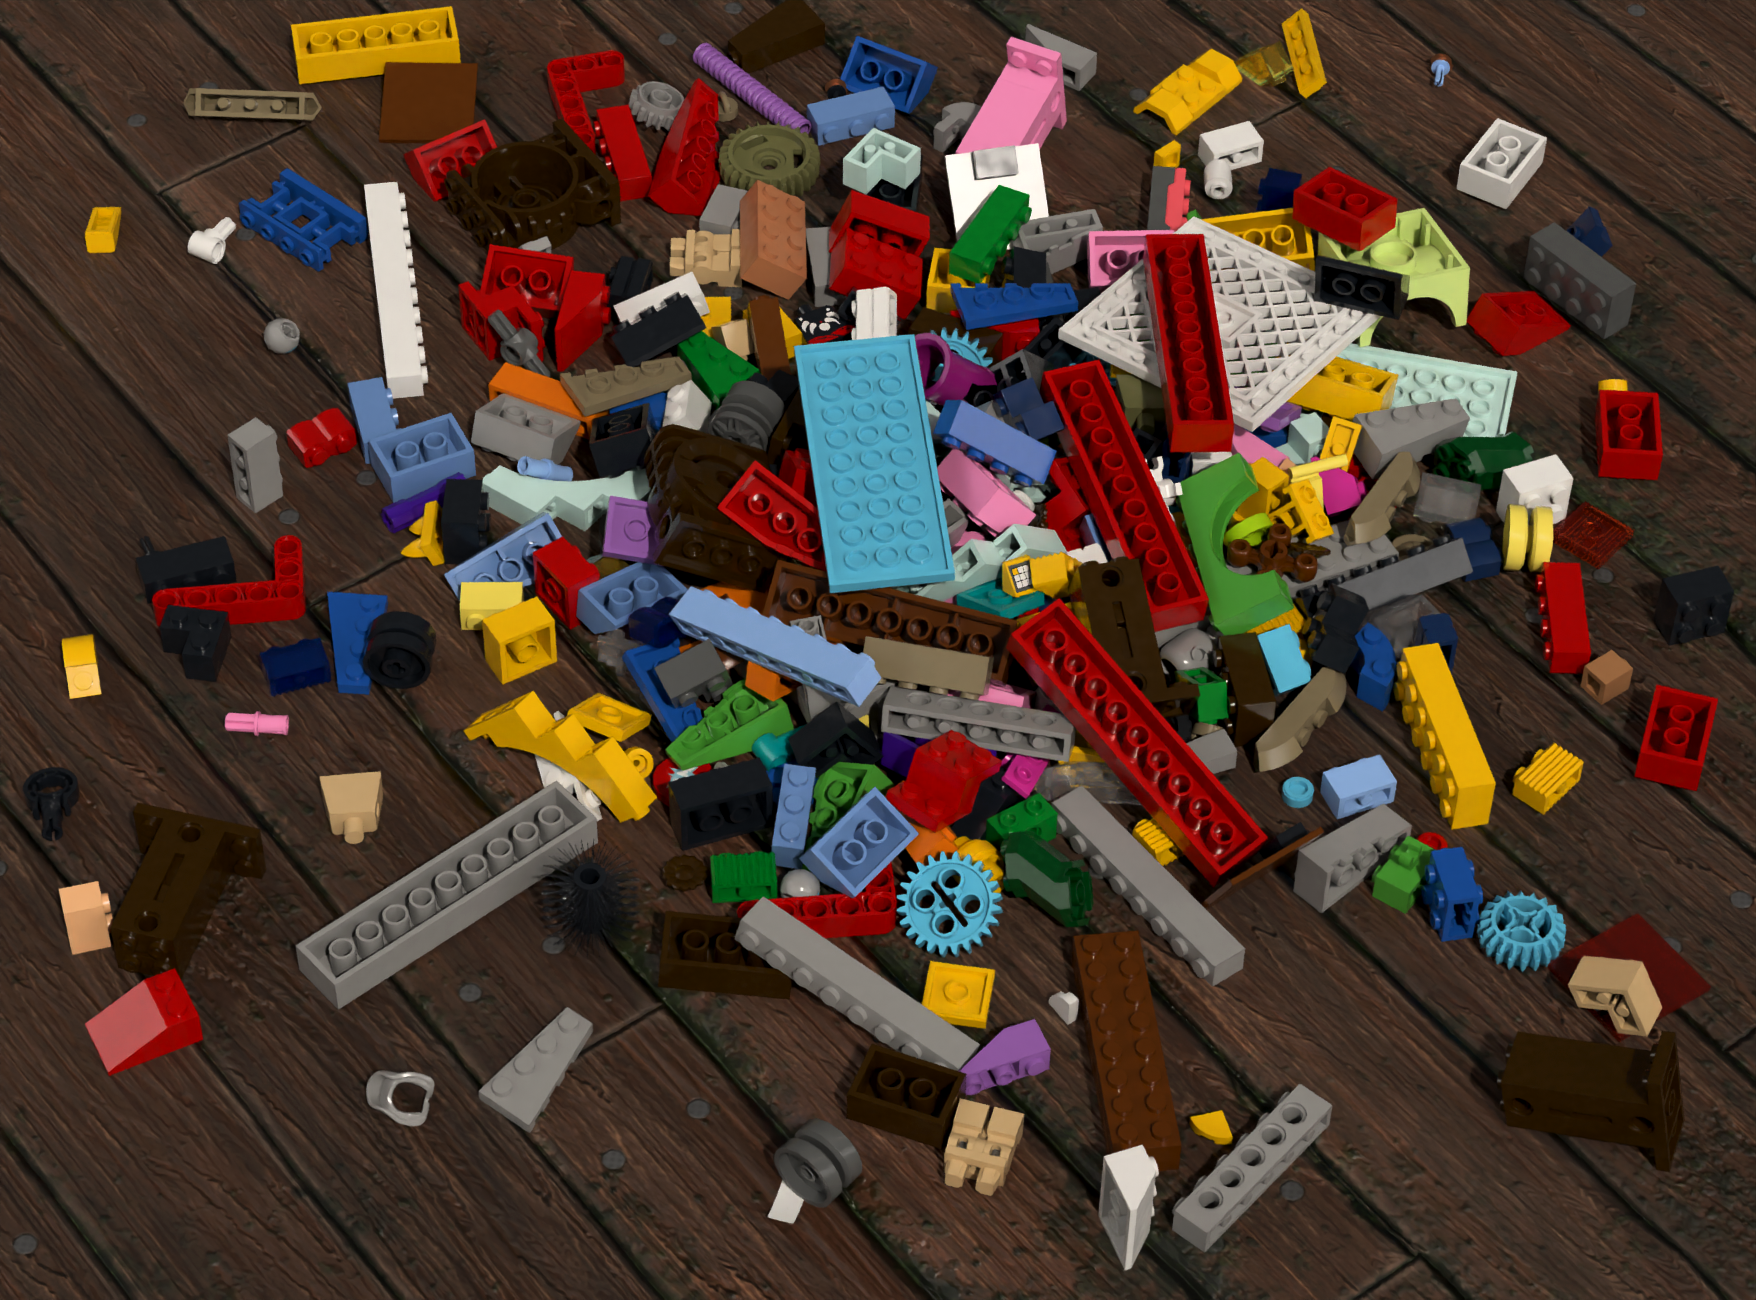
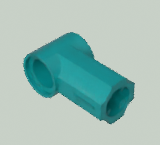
M805 725L777 737L773 733H767L754 742L752 752L757 758L761 759L764 768L768 772L772 768L796 759L788 738Z

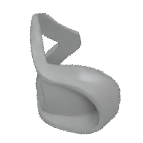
M388 1070L377 1071L368 1080L366 1087L367 1101L373 1109L386 1114L399 1124L419 1126L427 1118L429 1111L428 1100L432 1097L435 1083L431 1077L418 1072L396 1073ZM412 1083L426 1090L421 1112H403L394 1106L392 1096L398 1084Z

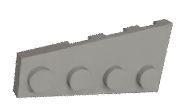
M566 1007L478 1091L479 1099L528 1133H531L536 1125V1118L541 1111L544 1112L550 1102L549 1097L556 1086H560L565 1078V1071L570 1063H574L592 1034L593 1024L572 1009Z

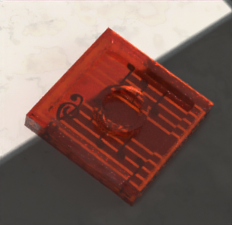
M1585 501L1553 530V543L1595 568L1600 569L1633 537L1634 529Z

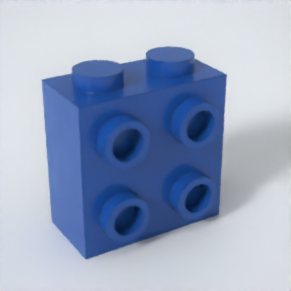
M1463 847L1442 848L1431 851L1429 865H1425L1426 884L1421 887L1423 903L1425 905L1428 904L1431 910L1430 923L1432 929H1437L1441 942L1473 938L1475 924L1479 923L1478 907L1479 904L1483 903L1482 887L1480 884H1476L1474 880L1473 862L1471 859H1467Z

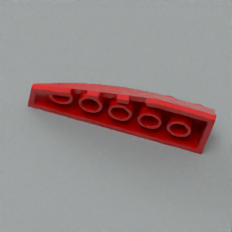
M700 78L694 81L670 128L660 153L648 194L652 201L662 207L667 213L701 216L720 180V172L716 170L719 152L715 150V143L719 141V132L715 127V123L719 121L718 94Z
M755 460L719 504L717 510L764 546L818 570L827 572L817 507Z

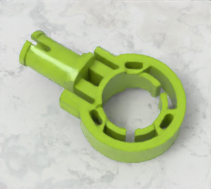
M1266 513L1255 514L1228 530L1224 534L1223 543L1228 549L1229 544L1233 540L1244 539L1250 543L1253 549H1259L1262 545L1261 542L1267 540L1268 530L1273 523Z

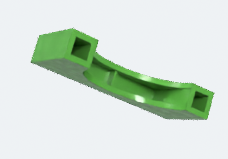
M1237 453L1180 482L1183 494L1178 495L1179 497L1175 500L1179 510L1185 517L1182 525L1192 542L1189 544V550L1198 563V567L1195 570L1201 583L1204 584L1209 598L1207 606L1211 609L1212 614L1209 615V621L1216 632L1221 631L1224 636L1243 634L1294 609L1288 585L1275 570L1258 575H1242L1230 571L1224 560L1223 539L1229 520L1236 509L1248 497L1259 491L1253 468L1244 457Z

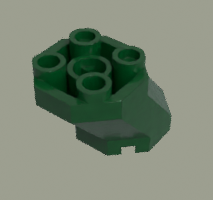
M1509 432L1505 435L1498 434L1495 437H1455L1445 439L1435 446L1433 474L1439 482H1443L1462 499L1475 495L1478 492H1499L1503 470L1533 461L1531 454L1534 453L1531 444L1515 432Z
M1032 830L1010 833L1009 839L1003 840L1001 843V855L1005 859L1006 873L1003 878L1005 890L1007 892L1013 891L1016 898L1029 897L1066 927L1088 925L1090 917L1084 918L1085 912L1092 910L1094 902L1090 873L1082 872L1080 868L1081 866H1086L1084 861L1068 859Z

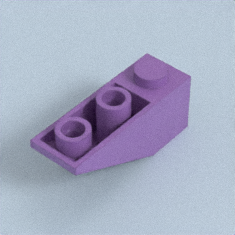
M1035 1019L1004 1028L960 1070V1072L967 1074L966 1095H975L984 1089L997 1085H1007L1013 1080L1029 1075L1035 1076L1049 1069L1051 1049Z

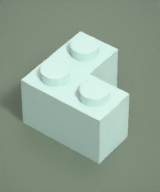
M873 128L843 158V185L867 194L883 179L906 189L920 174L921 148Z
M1316 412L1290 422L1288 443L1275 449L1288 456L1289 460L1296 465L1309 463L1312 457L1320 458L1329 427Z

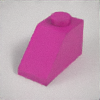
M1316 456L1310 458L1311 462L1321 460ZM1340 468L1319 472L1323 485V501L1327 514L1330 517L1356 510L1368 494L1363 481L1358 482L1355 476Z

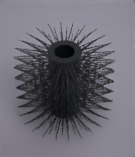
M593 848L591 863H589V851L588 863L585 852L581 861L576 855L580 866H578L576 861L574 862L571 858L569 859L577 869L575 867L573 869L570 864L568 866L566 863L558 861L570 868L572 873L549 866V868L559 870L570 877L566 875L554 876V874L547 873L545 876L556 877L565 882L551 883L547 881L542 885H556L562 888L557 891L545 890V896L552 893L562 895L558 899L545 898L543 901L546 904L550 902L563 904L556 908L544 907L542 909L543 912L544 909L547 912L548 910L555 912L554 910L556 909L561 912L563 911V913L557 916H543L542 918L546 917L547 920L549 918L551 920L557 919L558 917L559 919L567 918L560 923L547 925V928L549 926L553 928L560 924H564V926L566 923L570 924L566 928L553 933V935H557V933L559 934L563 930L565 931L570 927L576 926L572 932L562 939L569 938L572 933L574 935L578 929L579 933L574 937V942L578 935L579 938L581 937L583 931L579 946H581L584 935L585 937L587 935L586 943L588 948L590 933L592 934V948L593 933L596 945L598 939L600 938L601 940L602 938L607 946L602 932L610 940L614 939L610 936L609 932L607 933L603 929L604 927L616 935L618 934L621 937L623 935L612 930L606 924H610L612 927L614 925L616 928H623L630 932L632 929L619 926L616 921H624L628 924L631 922L634 924L636 921L621 919L617 915L626 914L630 916L632 914L633 916L635 913H638V911L624 912L618 909L624 906L628 908L632 906L634 908L637 905L635 901L628 904L618 901L623 898L628 900L633 898L632 900H634L637 896L635 893L625 896L618 892L625 889L636 891V886L633 885L632 887L630 885V887L625 888L618 886V884L625 881H639V878L637 880L634 877L633 879L631 877L627 879H614L619 875L634 872L635 870L632 869L631 871L629 869V871L612 874V871L623 866L618 864L615 868L613 867L611 870L605 871L609 865L619 858L617 857L615 860L613 858L603 868L602 864H605L608 854L603 862L600 860L598 865L602 851L597 862L595 860L594 863L593 858L595 855Z

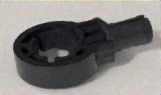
M50 767L33 773L26 779L23 785L26 805L33 811L34 819L40 820L41 809L42 836L48 841H52V832L54 831L55 840H59L63 836V808L65 809L66 816H70L71 808L80 797L76 775L65 768ZM61 786L64 788L52 793L40 792L46 787Z

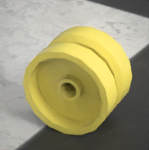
M1508 504L1503 530V570L1519 571L1524 565L1527 553V566L1530 572L1541 573L1543 562H1550L1553 547L1552 508L1536 506L1531 512L1528 524V512L1525 506Z

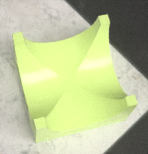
M1425 208L1396 213L1395 228L1360 252L1319 232V256L1410 275L1409 296L1407 300L1420 297L1441 300L1447 304L1454 326L1466 325L1470 267ZM1383 316L1355 339L1359 347L1371 344L1373 332Z

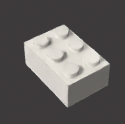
M1497 118L1460 164L1457 190L1507 209L1543 163L1547 137Z

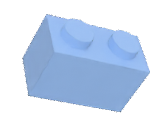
M1379 754L1370 758H1362L1357 762L1341 767H1333L1323 772L1320 793L1336 819H1341L1376 808L1382 804L1394 802L1397 781Z

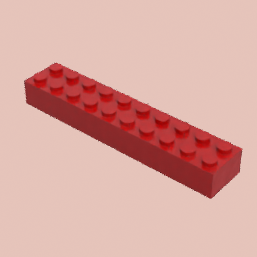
M1146 234L1143 264L1170 452H1231L1234 419L1204 234Z
M1100 360L1043 372L1039 393L1044 404L1052 400L1064 426V429L1056 433L1112 559L1126 556L1129 559L1139 558L1154 631L1158 632L1203 621L1209 598Z
M1060 598L1011 633L1006 646L1008 651L1213 888L1259 852L1258 850L1268 840V836Z

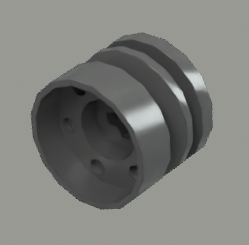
M754 381L736 382L729 389L722 401L721 407L711 420L709 433L757 447L766 452L771 438L786 412L785 405L781 398L765 385Z

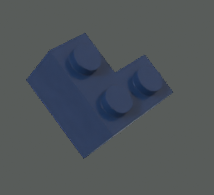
M1033 377L993 394L995 399L993 406L997 415L1003 417L1004 422L1037 441L1064 429L1053 400L1044 404Z

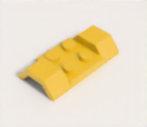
M1211 48L1199 55L1187 66L1183 64L1154 87L1150 95L1134 107L1133 112L1139 114L1146 109L1154 112L1165 119L1172 134L1177 136L1242 83V76L1232 59Z

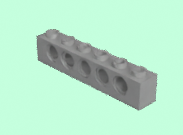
M894 686L890 687L883 703L881 732L933 740L953 730L963 734L966 739L985 749L1069 762L1075 745L1076 728L1061 713Z
M1299 1084L1291 1093L1285 1092L1278 1101L1277 1107L1271 1113L1266 1112L1263 1114L1256 1128L1250 1134L1245 1133L1237 1142L1235 1149L1229 1155L1224 1154L1218 1160L1214 1171L1208 1177L1206 1175L1202 1176L1196 1183L1193 1192L1187 1198L1181 1197L1172 1210L1174 1215L1172 1230L1205 1253L1329 1126L1332 1105L1302 1084Z

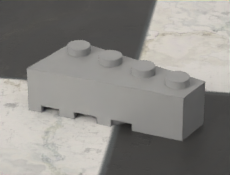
M1456 398L1355 414L1352 422L1363 426L1354 454L1371 479L1376 480L1381 477L1382 473H1384L1399 452H1410L1415 461L1418 462L1426 454L1434 455L1435 446L1441 441L1463 437L1470 417Z
M1382 804L1305 846L1298 852L1293 891L1320 913H1323L1372 875L1379 865H1385L1392 848L1396 844L1401 845L1406 837L1411 835L1412 825L1385 804Z

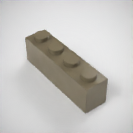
M865 637L863 653L875 661L874 667L882 677L878 682L880 684H886L887 679L898 680V687L917 690L918 684L930 686L929 692L948 695V689L961 691L960 697L979 700V694L988 695L994 657L876 637Z

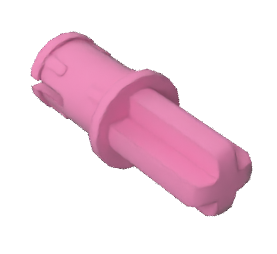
M256 711L255 714L228 713L225 717V729L236 732H253L255 736H259V733L287 735L289 717L288 715L261 714L260 711Z

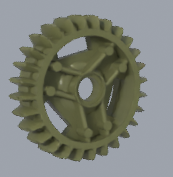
M779 121L776 125H770L769 122L766 125H760L757 122L755 127L747 124L745 130L738 128L736 134H729V138L724 140L723 146L720 147L718 158L719 172L725 186L749 191L753 184L759 180L768 185H773L789 195L801 197L803 191H810L811 185H815L816 178L819 177L820 153L818 145L814 143L813 138L808 137L807 132L801 133L799 127L791 129L789 123L786 126H781ZM794 155L802 161L798 168H794ZM775 166L776 168L772 170H766L763 167Z

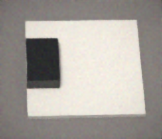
M1038 143L975 150L969 153L944 156L957 241L999 184L1030 195L1029 207L1032 208V213L1029 220L1049 216ZM1013 240L1008 244L1007 250L1013 249Z

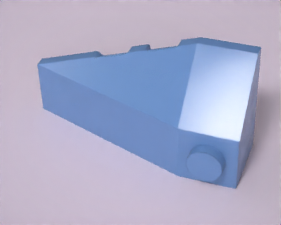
M542 512L443 575L459 601L461 582H523V587L535 584L533 552L561 538L562 535L549 513Z

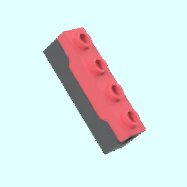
M1153 166L1147 230H1174L1175 232L1187 222V217H1182V215H1187L1189 209V199L1184 198V196L1189 197L1191 180H1185L1186 168L1175 169V167Z

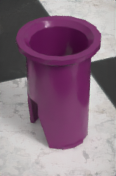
M932 333L917 334L915 336L925 399L943 407L946 400H963L972 384L976 386L997 385L994 377L995 374L989 368L978 365L951 351L949 345L942 337ZM941 363L944 365L943 371L936 382L931 378L935 369Z

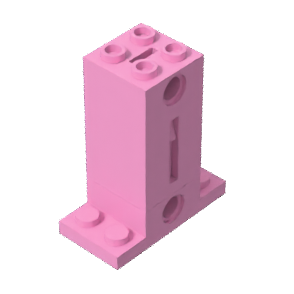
M1010 37L1006 44L1008 63L955 154L1037 143L1040 150L1052 127L1063 129L1067 118L1061 53Z

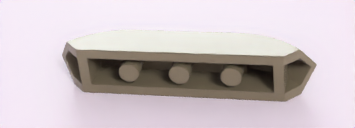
M190 88L183 102L189 116L234 119L312 121L322 108L314 93Z
M1399 452L1355 510L1343 537L1347 546L1370 542L1386 534L1391 529L1390 522L1396 512L1395 507L1401 508L1406 498L1417 493L1420 485V471L1410 452Z
M1322 667L1255 744L1253 760L1256 773L1279 768L1294 760L1303 752L1301 747L1306 745L1311 732L1316 727L1320 728L1328 716L1338 712L1346 695V678L1343 673L1330 667Z

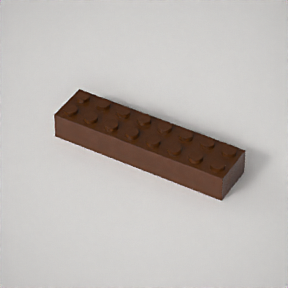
M782 560L777 561L762 614L768 618L774 616L790 626V621L821 615L827 641L841 643L860 650L864 649L865 637L869 636L994 657L990 683L1006 687L1014 658L1006 646L1011 633L1021 627L1017 620L888 587L830 593L827 572Z
M1139 931L1073 936L1072 966L1107 1154L1143 1144L1148 1156H1153L1156 1160L1159 1171L1177 1170L1180 1163L1181 1141Z

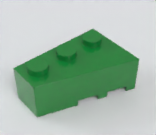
M702 331L677 344V357L679 356L685 362L691 372L694 384L712 402V411L721 407L722 401L734 383L749 381L754 373H760L758 368Z

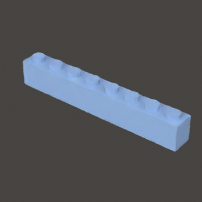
M691 586L669 613L679 630L688 636L703 642L710 639L713 646L858 707H860L882 678L874 667L875 661L867 654L851 652L841 643L836 645L829 643L818 634L813 636L807 634L800 627L785 625L774 616L765 617L752 607L743 608L730 598L724 600L717 597L708 589L702 591Z

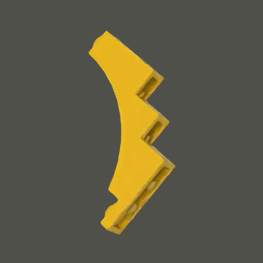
M534 691L482 713L463 730L470 741L480 736H483L484 739L490 737L497 747L524 750L560 766L591 789L612 811L620 823L631 818L635 821L643 818L650 812L648 806L657 799V796L614 737L595 744L574 714L555 721Z

